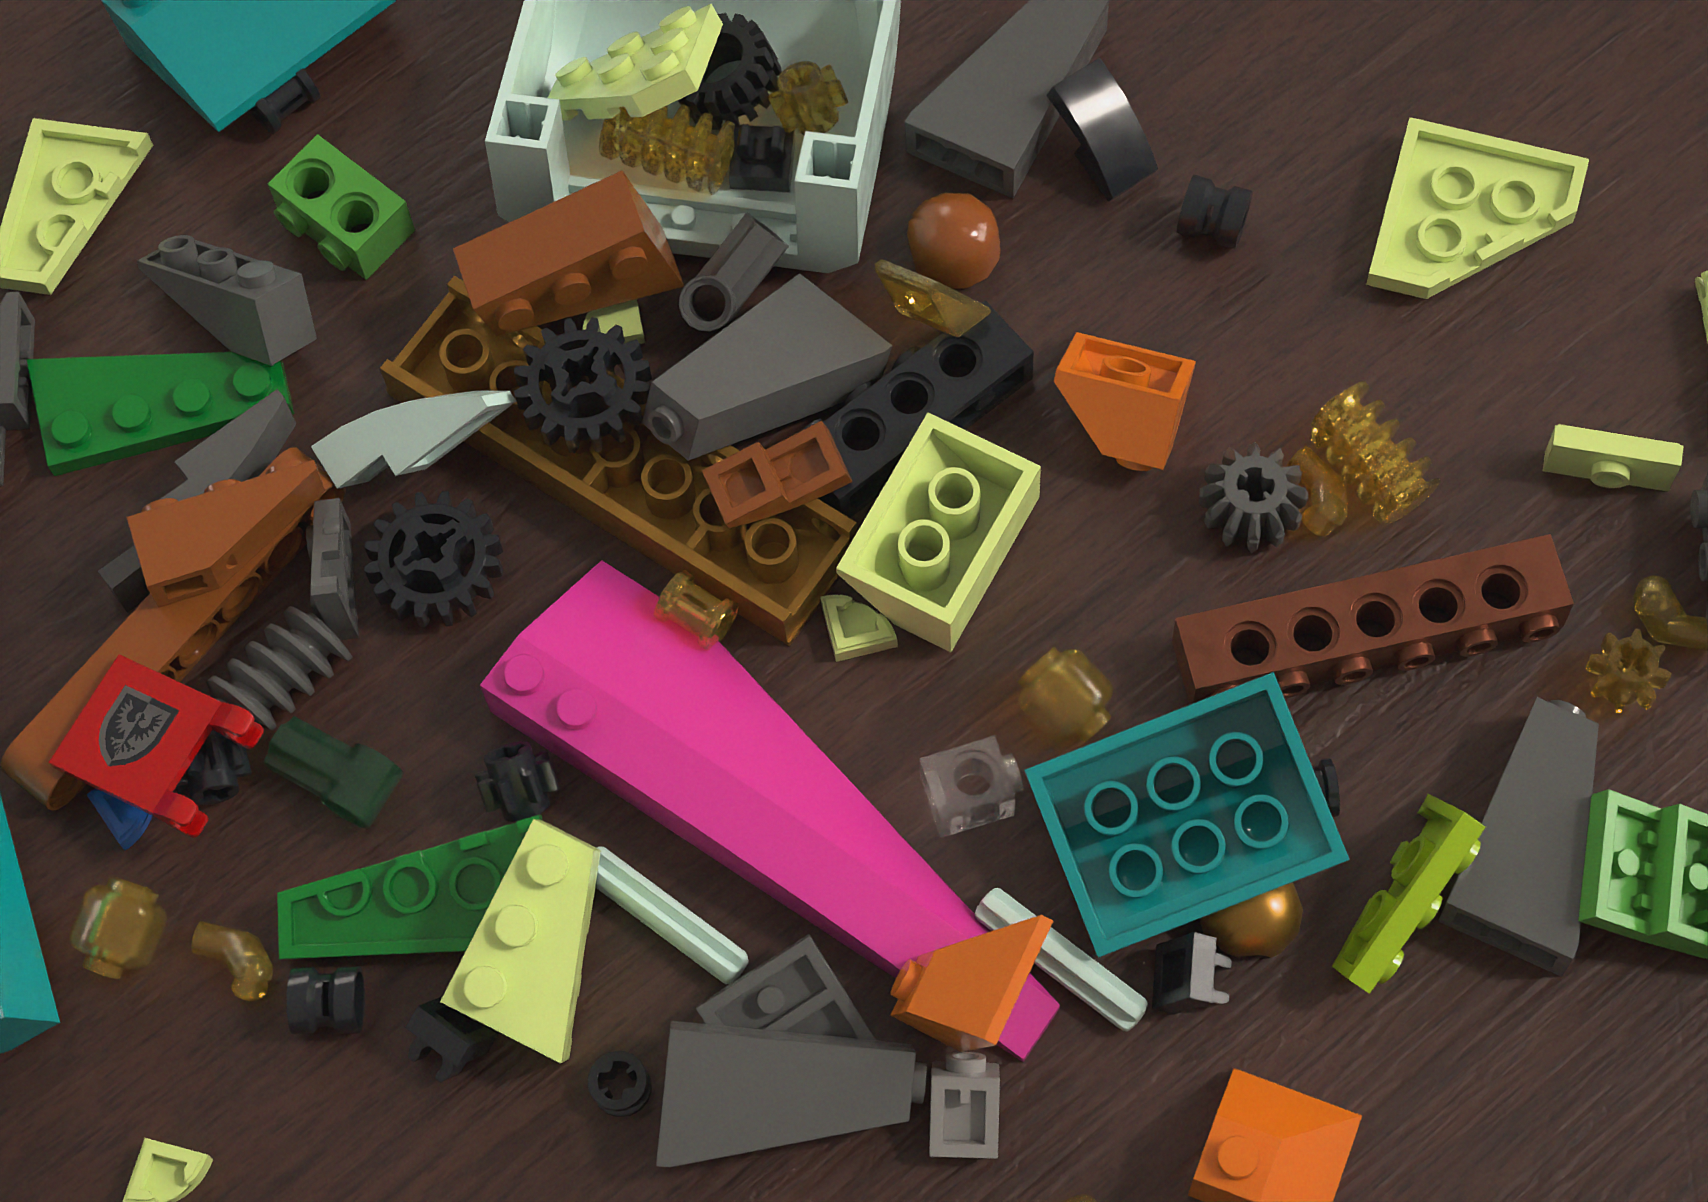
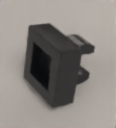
M742 124L740 127L734 128L729 168L730 189L790 192L796 142L795 128L752 126L749 124Z
M1193 932L1156 945L1152 1009L1177 1014L1197 1007L1211 1008L1229 1002L1228 993L1213 989L1214 973L1230 969L1232 962L1227 956L1215 953V937Z
M442 997L417 1006L405 1027L418 1037L409 1048V1059L413 1062L421 1060L428 1056L432 1048L442 1055L443 1063L435 1076V1079L439 1082L458 1075L465 1063L487 1054L499 1034L498 1031L443 1004L440 1002Z

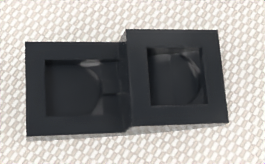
M1101 58L1096 59L1054 85L1046 96L1081 144L1075 151V156L1108 202L1158 170L1150 145L1135 113Z

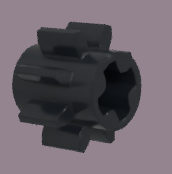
M212 730L176 786L177 793L182 795L189 792L191 800L197 805L217 804L233 798L240 791L237 778L245 777L252 773L246 748Z
M525 741L505 744L490 751L484 757L487 771L475 774L477 787L486 812L489 813L500 808L504 820L509 822L523 820L544 812L550 806L547 792L559 789L548 751L545 750L534 755L530 743Z

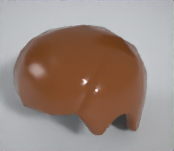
M941 193L922 202L912 213V219L908 222L907 239L916 272L923 280L943 289L968 288L988 278L999 261L1001 252L997 221L988 206L969 193Z

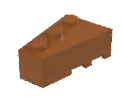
M619 171L453 248L473 310L496 336L684 287L663 227L623 171Z

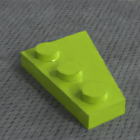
M1430 794L1426 796L1418 811L1420 815L1428 820L1423 830L1410 843L1407 841L1401 842L1390 861L1394 865L1391 874L1394 882L1389 891L1380 890L1369 899L1332 965L1338 972L1369 994L1377 983L1384 984L1395 974L1403 960L1404 952L1401 950L1415 928H1424L1434 918L1442 903V896L1439 895L1454 872L1460 874L1470 866L1480 850L1481 842L1478 838L1486 827L1464 811Z

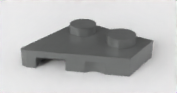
M340 498L314 501L313 525L306 526L307 549L310 561L312 562L310 584L312 612L320 620H324L326 626L340 640L359 638L351 523Z
M810 934L696 1006L705 1024L876 1040Z

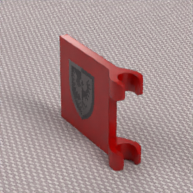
M119 654L48 763L53 768L160 819L181 833L196 838L202 832L209 818L204 812L198 810L199 807L193 800L174 793L173 791L212 730L217 731L244 748L252 749L261 738L264 729L260 724L254 722L255 718L248 710L234 704L221 702Z

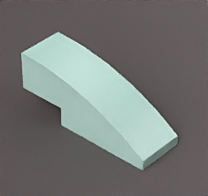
M469 391L411 400L376 410L345 424L312 445L311 448L337 489L368 482L388 466H390L395 476L425 470L514 404L516 400L510 391Z

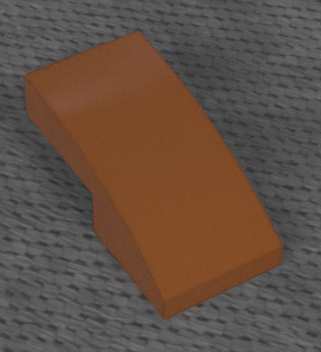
M822 421L767 449H764L759 442H756L702 470L723 520L729 528L788 511L853 482L829 429Z

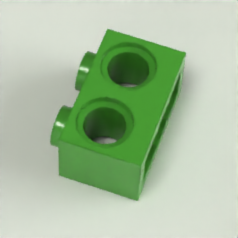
M318 134L268 183L277 206L273 213L278 221L293 235L300 237L303 233H306L319 243L317 247L321 254L337 269L344 271L349 266L365 280L415 231L406 201ZM315 191H326L320 197L306 199L308 195ZM371 224L364 231L357 233L349 232L357 225Z

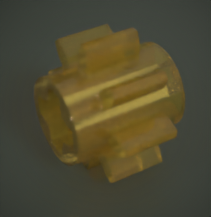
M810 61L797 62L784 69L777 81L780 91L768 95V99L784 131L790 133L797 128L802 135L805 134V131L826 133L831 130L839 119L837 107L843 106L849 101L841 81L837 80L832 66L828 64L820 69L817 64Z
M1635 629L1631 637H1626L1619 641L1616 636L1610 632L1607 633L1600 645L1604 655L1591 654L1585 666V670L1598 675V681L1591 692L1592 697L1603 695L1607 700L1615 703V711L1619 714L1626 705L1638 702L1646 710L1650 709L1656 699L1653 688H1665L1671 678V672L1658 668L1659 660L1666 648L1664 645L1653 647L1648 641L1642 639L1641 630Z

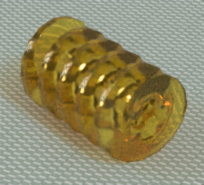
M669 105L644 117H630L625 107H619L620 113L613 118L604 119L599 137V151L602 157L613 160L620 156L622 164L632 168L642 164L644 172L654 176L664 171L666 179L676 184L686 179L688 187L698 192L708 187L710 195H713L721 187L734 153L735 124L727 120L716 135L712 133L713 116L704 113L695 127L690 126L691 108L686 105H682L672 119L668 118Z
M1361 381L1334 396L1319 410L1311 423L1313 428L1310 439L1317 448H1327L1325 458L1333 467L1343 466L1341 477L1348 485H1359L1357 497L1362 503L1375 504L1372 512L1375 519L1379 523H1390L1401 519L1423 503L1439 486L1441 480L1440 478H1434L1426 482L1422 478L1433 463L1428 456L1411 463L1407 460L1417 445L1412 437L1396 444L1391 441L1401 426L1397 418L1388 420L1380 425L1377 424V418L1386 407L1381 399L1362 406L1360 402L1368 393L1370 386L1366 381Z

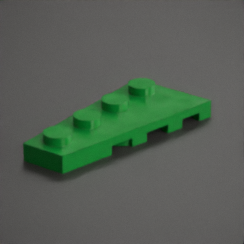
M233 352L27 359L47 465L54 477L211 436L277 389L284 396L292 415L295 414L282 360L273 365H268Z
M536 815L516 821V823L489 831H482L432 848L415 851L375 865L358 868L278 892L279 959L466 951L533 819L542 820V815Z

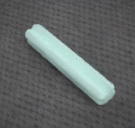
M601 846L597 847L601 850L595 886L598 890L724 984L730 985L743 973L749 961L743 949L608 849Z
M994 888L987 893L974 914L976 919L991 931L1036 917V915L1000 888ZM1050 927L1034 964L1122 1031L1128 1032L1145 1013L1148 1006L1147 1000Z

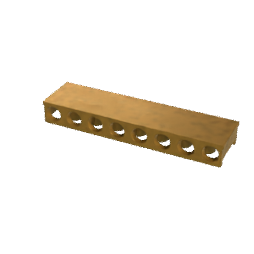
M453 276L447 284L449 293L393 362L387 359L380 367L387 386V394L402 403L469 391H510L515 398L514 391L520 388V386L517 385L514 369L517 366H529L524 355V347L527 344L541 349L545 344L541 333L542 329L537 326L496 336L473 310L464 281ZM615 374L614 378L617 381V386L623 389L625 380ZM544 381L542 397L550 406L552 403V391L550 384ZM515 402L464 440L465 443L788 646L793 643L820 606V597L828 595L839 580L840 576L836 573V567L857 533V523L819 499L765 519L729 528L723 520L702 470L739 452V450L729 445L688 461L670 445L659 441L644 424L639 426L626 421L623 424L626 440L620 443L608 434L602 437L603 446L600 452L594 451L590 440H581L576 453H569L565 437L561 436L554 444L548 446L543 440L542 427L530 431L526 426L523 416L525 410H519L517 402ZM638 404L644 416L646 404Z

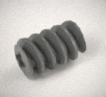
M291 606L283 612L289 631L275 624H269L264 629L270 649L254 641L245 646L251 666L234 658L227 662L226 668L232 683L216 676H212L206 682L212 698L248 710L255 718L254 722L271 731L277 727L270 711L273 705L289 713L296 710L289 693L292 688L309 696L315 692L308 676L309 672L313 670L328 679L334 675L327 659L330 653L346 661L353 658L340 639L318 617L311 612L307 614Z

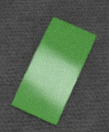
M1610 789L1592 794L1578 921L1638 941L1708 959V814L1682 804L1661 809Z

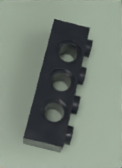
M986 300L970 312L962 310L953 315L943 325L939 336L923 348L914 346L905 351L896 360L891 372L875 384L867 382L856 388L847 397L844 407L826 421L824 419H817L804 428L806 429L820 421L826 425L853 481L818 499L851 518L879 496L927 413L933 414L964 430L968 429L1033 379L1034 351ZM952 366H964L972 371L964 377H951L944 373L947 368ZM909 401L917 402L924 406L921 411L914 414H904L895 409L898 405ZM857 438H868L876 443L872 448L865 451H856L847 446L849 442Z

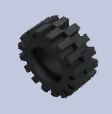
M726 13L718 14L723 26L699 89L677 100L688 118L691 117L694 123L702 128L707 123L711 130L721 131L723 120H725L729 128L734 129L740 127L738 117L746 115L751 122L759 117L754 109L758 104L767 109L773 102L767 91L778 93L781 86L777 76L782 75V68L764 33L752 19L747 22L744 15L736 13L732 21H730ZM741 61L729 76L716 82L706 83L708 77L718 67L729 62Z

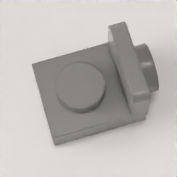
M952 1052L946 1054L945 1061L932 1062L930 1157L998 1159L999 1064L986 1063V1056L984 1054Z

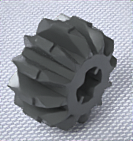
M1255 441L1248 446L1246 457H1242L1229 446L1223 453V465L1211 463L1206 468L1204 480L1208 485L1200 488L1198 502L1202 507L1208 509L1204 519L1207 529L1225 527L1222 536L1225 546L1234 543L1239 536L1246 538V546L1251 554L1258 549L1260 537L1265 538L1277 548L1278 545L1283 543L1284 530L1295 531L1301 525L1303 516L1299 509L1306 506L1308 491L1306 488L1298 485L1302 476L1299 465L1281 467L1284 458L1281 448L1273 451L1267 458L1260 456V448ZM1248 493L1257 494L1258 502L1249 501Z

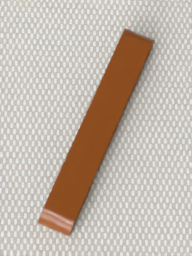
M296 447L289 448L276 457L260 476L265 475L270 467L280 462L298 460L304 463L312 459ZM316 463L325 491L314 501L340 498L342 502L346 487L337 489L326 470ZM314 501L221 588L161 607L157 606L150 593L13 740L2 757L1 771L52 811L68 804L83 789L86 783L53 768L48 762L117 656L120 654L181 682L307 544L306 526L313 525Z

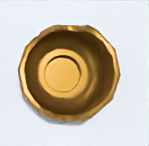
M1293 882L1201 917L1199 920L1204 935L1215 937L1216 945L1222 951L1237 958L1251 955H1264L1272 958L1282 953L1299 934L1303 908Z

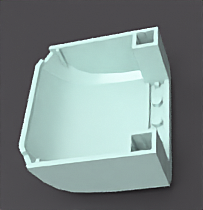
M524 0L485 139L498 216L508 222L514 221L619 171H623L663 227L672 253L711 258L742 217L749 213L771 229L789 246L774 265L776 267L831 273L857 264L889 109L897 54L901 0ZM712 4L717 14L726 13L730 21H732L735 13L744 15L747 22L752 19L758 24L778 57V62L782 68V75L777 76L781 86L778 93L767 91L773 100L767 109L760 104L754 108L759 117L750 122L747 116L743 115L738 117L740 125L795 128L796 142L790 192L730 189L729 168L734 129H730L725 120H723L721 131L711 130L707 123L702 128L696 125L691 117L688 118L678 101L644 117H630L625 107H619L621 112L613 118L587 119L582 109H576L579 113L571 120L562 121L560 100L548 98L557 79L555 74L562 67L578 58L586 57L590 63L608 54L607 48L616 40L629 33L638 32L643 37L660 29L659 23L666 16L683 7L690 6L693 12ZM741 61L729 62L718 67L708 77L706 83L716 82L729 76Z

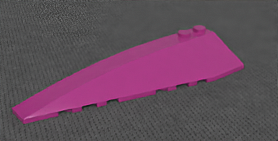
M602 560L516 637L480 684L491 713L894 978L897 977L908 959L916 962L919 955L990 932L985 925L976 919L972 910L703 624ZM1029 973L996 1044L1022 1062L1025 1061L1060 1009V1004L1031 973Z

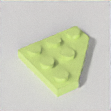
M712 4L693 12L690 6L678 9L659 23L660 29L643 37L638 32L629 33L612 43L607 48L608 54L590 63L586 57H581L562 67L555 74L557 79L548 95V98L560 100L562 121L571 120L579 113L576 109H582L587 119L613 118L621 112L619 107H625L630 117H644L698 91L723 26Z
M1409 117L1366 285L1428 299L1566 227L1574 221L1589 159Z

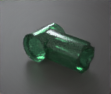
M295 716L287 723L280 725L269 742L268 754L264 760L268 769L318 795L321 802L331 811L363 829H370L404 776V772L400 767L376 750L359 743H355L353 747H350Z

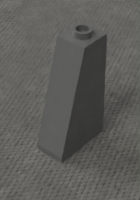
M1029 0L910 112L905 121L906 153L1010 198H1014L1060 116L1046 95L1054 85L1089 64L1107 31L1109 0Z
M799 273L652 381L642 424L649 428L659 441L670 445L689 461L844 403L847 397L860 385L867 382L875 384L883 377L893 345Z
M1537 697L1481 822L1486 828L1478 838L1481 842L1480 850L1470 866L1458 874L1438 922L1562 977L1572 962L1579 944L1581 922L1578 919L1599 723L1587 719L1585 713L1573 704L1561 700H1551L1548 702Z
M671 1021L656 1166L674 1167L907 1122L910 1117L911 1103L923 1104L927 1065L926 1063L915 1062V1049L912 1044Z

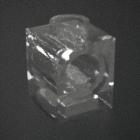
M995 735L919 758L920 780L940 838L1014 816L1015 793L1023 791V784L1013 754L1001 755ZM978 775L985 778L991 786L980 795H967L961 792L956 784L966 776Z

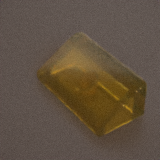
M883 259L874 264L876 273L900 314L951 336L959 338L991 313L989 307L938 281Z

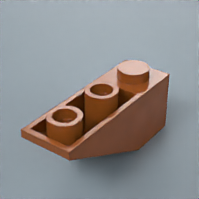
M298 460L280 462L270 467L265 475L242 482L236 479L218 481L209 485L203 494L180 501L174 498L156 500L144 506L141 513L128 516V524L144 579L157 606L161 607L219 589L325 491L315 460L304 463Z

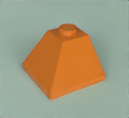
M1076 332L1056 369L1054 383L1102 455L1114 457L1121 466L1136 471H1149L1153 467L1164 470L1174 444L1196 361Z
M1039 915L918 956L916 962L908 959L899 971L892 986L891 995L898 998L890 1016L959 1052L995 1046L1053 920Z
M1233 1068L1188 1196L1203 1202H1333L1362 1115Z

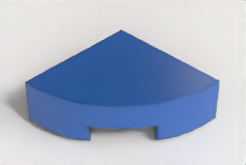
M96 788L87 794L124 851L130 848L142 836L152 819V815Z

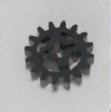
M591 317L586 330H577L575 323L569 318L565 319L564 334L556 336L548 328L541 330L545 344L541 349L526 344L523 351L529 366L515 367L514 375L520 388L516 389L514 394L519 410H525L523 416L526 426L530 431L542 427L541 433L545 444L551 446L562 436L565 437L569 453H576L581 440H590L594 451L600 452L603 446L602 437L610 434L615 440L622 443L626 440L623 424L626 421L639 426L642 424L643 415L638 404L644 405L647 403L650 385L646 382L652 380L648 360H641L643 355L637 339L624 344L625 339L621 326L616 324L604 334L601 333L598 318ZM616 365L621 368L625 375L623 389L617 386V381L614 378V368ZM544 381L550 384L552 391V403L550 406L542 397Z
M448 491L440 493L436 504H428L422 492L415 495V508L407 510L398 502L392 504L396 519L392 523L377 519L374 522V526L381 541H367L364 546L369 559L374 561L364 566L370 584H377L373 591L378 602L381 605L392 602L391 609L395 618L400 621L407 617L411 611H414L415 618L421 628H426L431 620V616L440 614L446 627L453 626V611L459 608L470 617L476 615L472 600L477 595L482 598L492 599L495 594L487 578L502 577L504 571L500 559L495 557L503 552V547L499 535L491 534L494 531V527L489 515L485 513L475 517L477 512L473 501L469 498L463 500L457 508L453 507ZM405 541L403 552L395 557L399 547ZM435 555L440 561L433 563L428 557ZM473 561L470 571L464 578L465 565Z

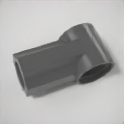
M746 213L698 275L684 286L679 299V308L684 320L690 326L701 331H712L729 325L736 319L742 305L789 246L766 225L749 213ZM704 285H713L724 294L726 301L725 310L716 320L707 319L697 310L695 304L696 295Z

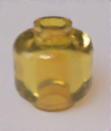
M1053 646L1017 681L1023 688L1018 697L1020 709L1053 742H1065L1076 734L1085 743L1112 717L1104 707L1112 698L1114 692L1113 685L1078 649L1070 648L1060 653Z
M109 876L106 885H93L88 888L69 933L71 945L77 951L86 955L82 966L95 973L115 979L121 978L124 968L141 970L149 966L153 960L168 918L166 910L156 903L159 893L142 885Z

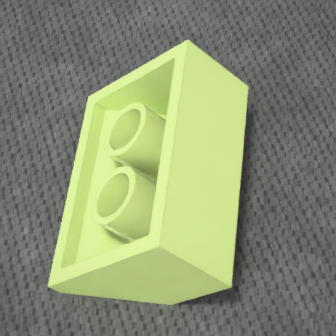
M927 413L836 567V573L894 625L952 652L1039 499L1041 466L933 414Z

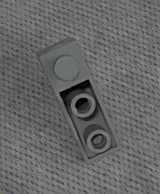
M188 235L167 238L158 245L159 249L137 260L138 268L233 353L273 365L317 339L301 273L276 266L270 261L257 260L235 253L229 248H220L195 240L192 236Z

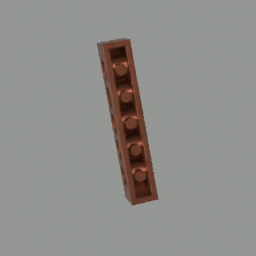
M1548 534L1175 618L1172 644L1190 705L1272 672L1276 676L1284 698H1290L1307 691L1310 688V684L1332 679L1339 685L1352 684L1368 678L1373 673V670L1397 665L1398 669L1402 671L1414 670L1430 664L1435 660V656L1459 651L1461 656L1469 657L1486 653L1494 649L1498 642L1522 637L1523 642L1531 643L1548 639L1556 635L1560 628L1564 627L1574 602L1552 536ZM1490 592L1499 593L1509 600L1512 607L1507 609L1494 608L1486 603L1482 595ZM1427 606L1438 607L1448 615L1450 620L1445 623L1431 622L1421 614L1420 609ZM1365 620L1377 621L1386 628L1388 634L1382 637H1371L1364 634L1357 624ZM1302 634H1312L1319 637L1325 643L1326 648L1320 651H1307L1301 648L1294 638ZM1240 648H1251L1260 653L1264 661L1253 666L1244 665L1233 657L1232 652Z

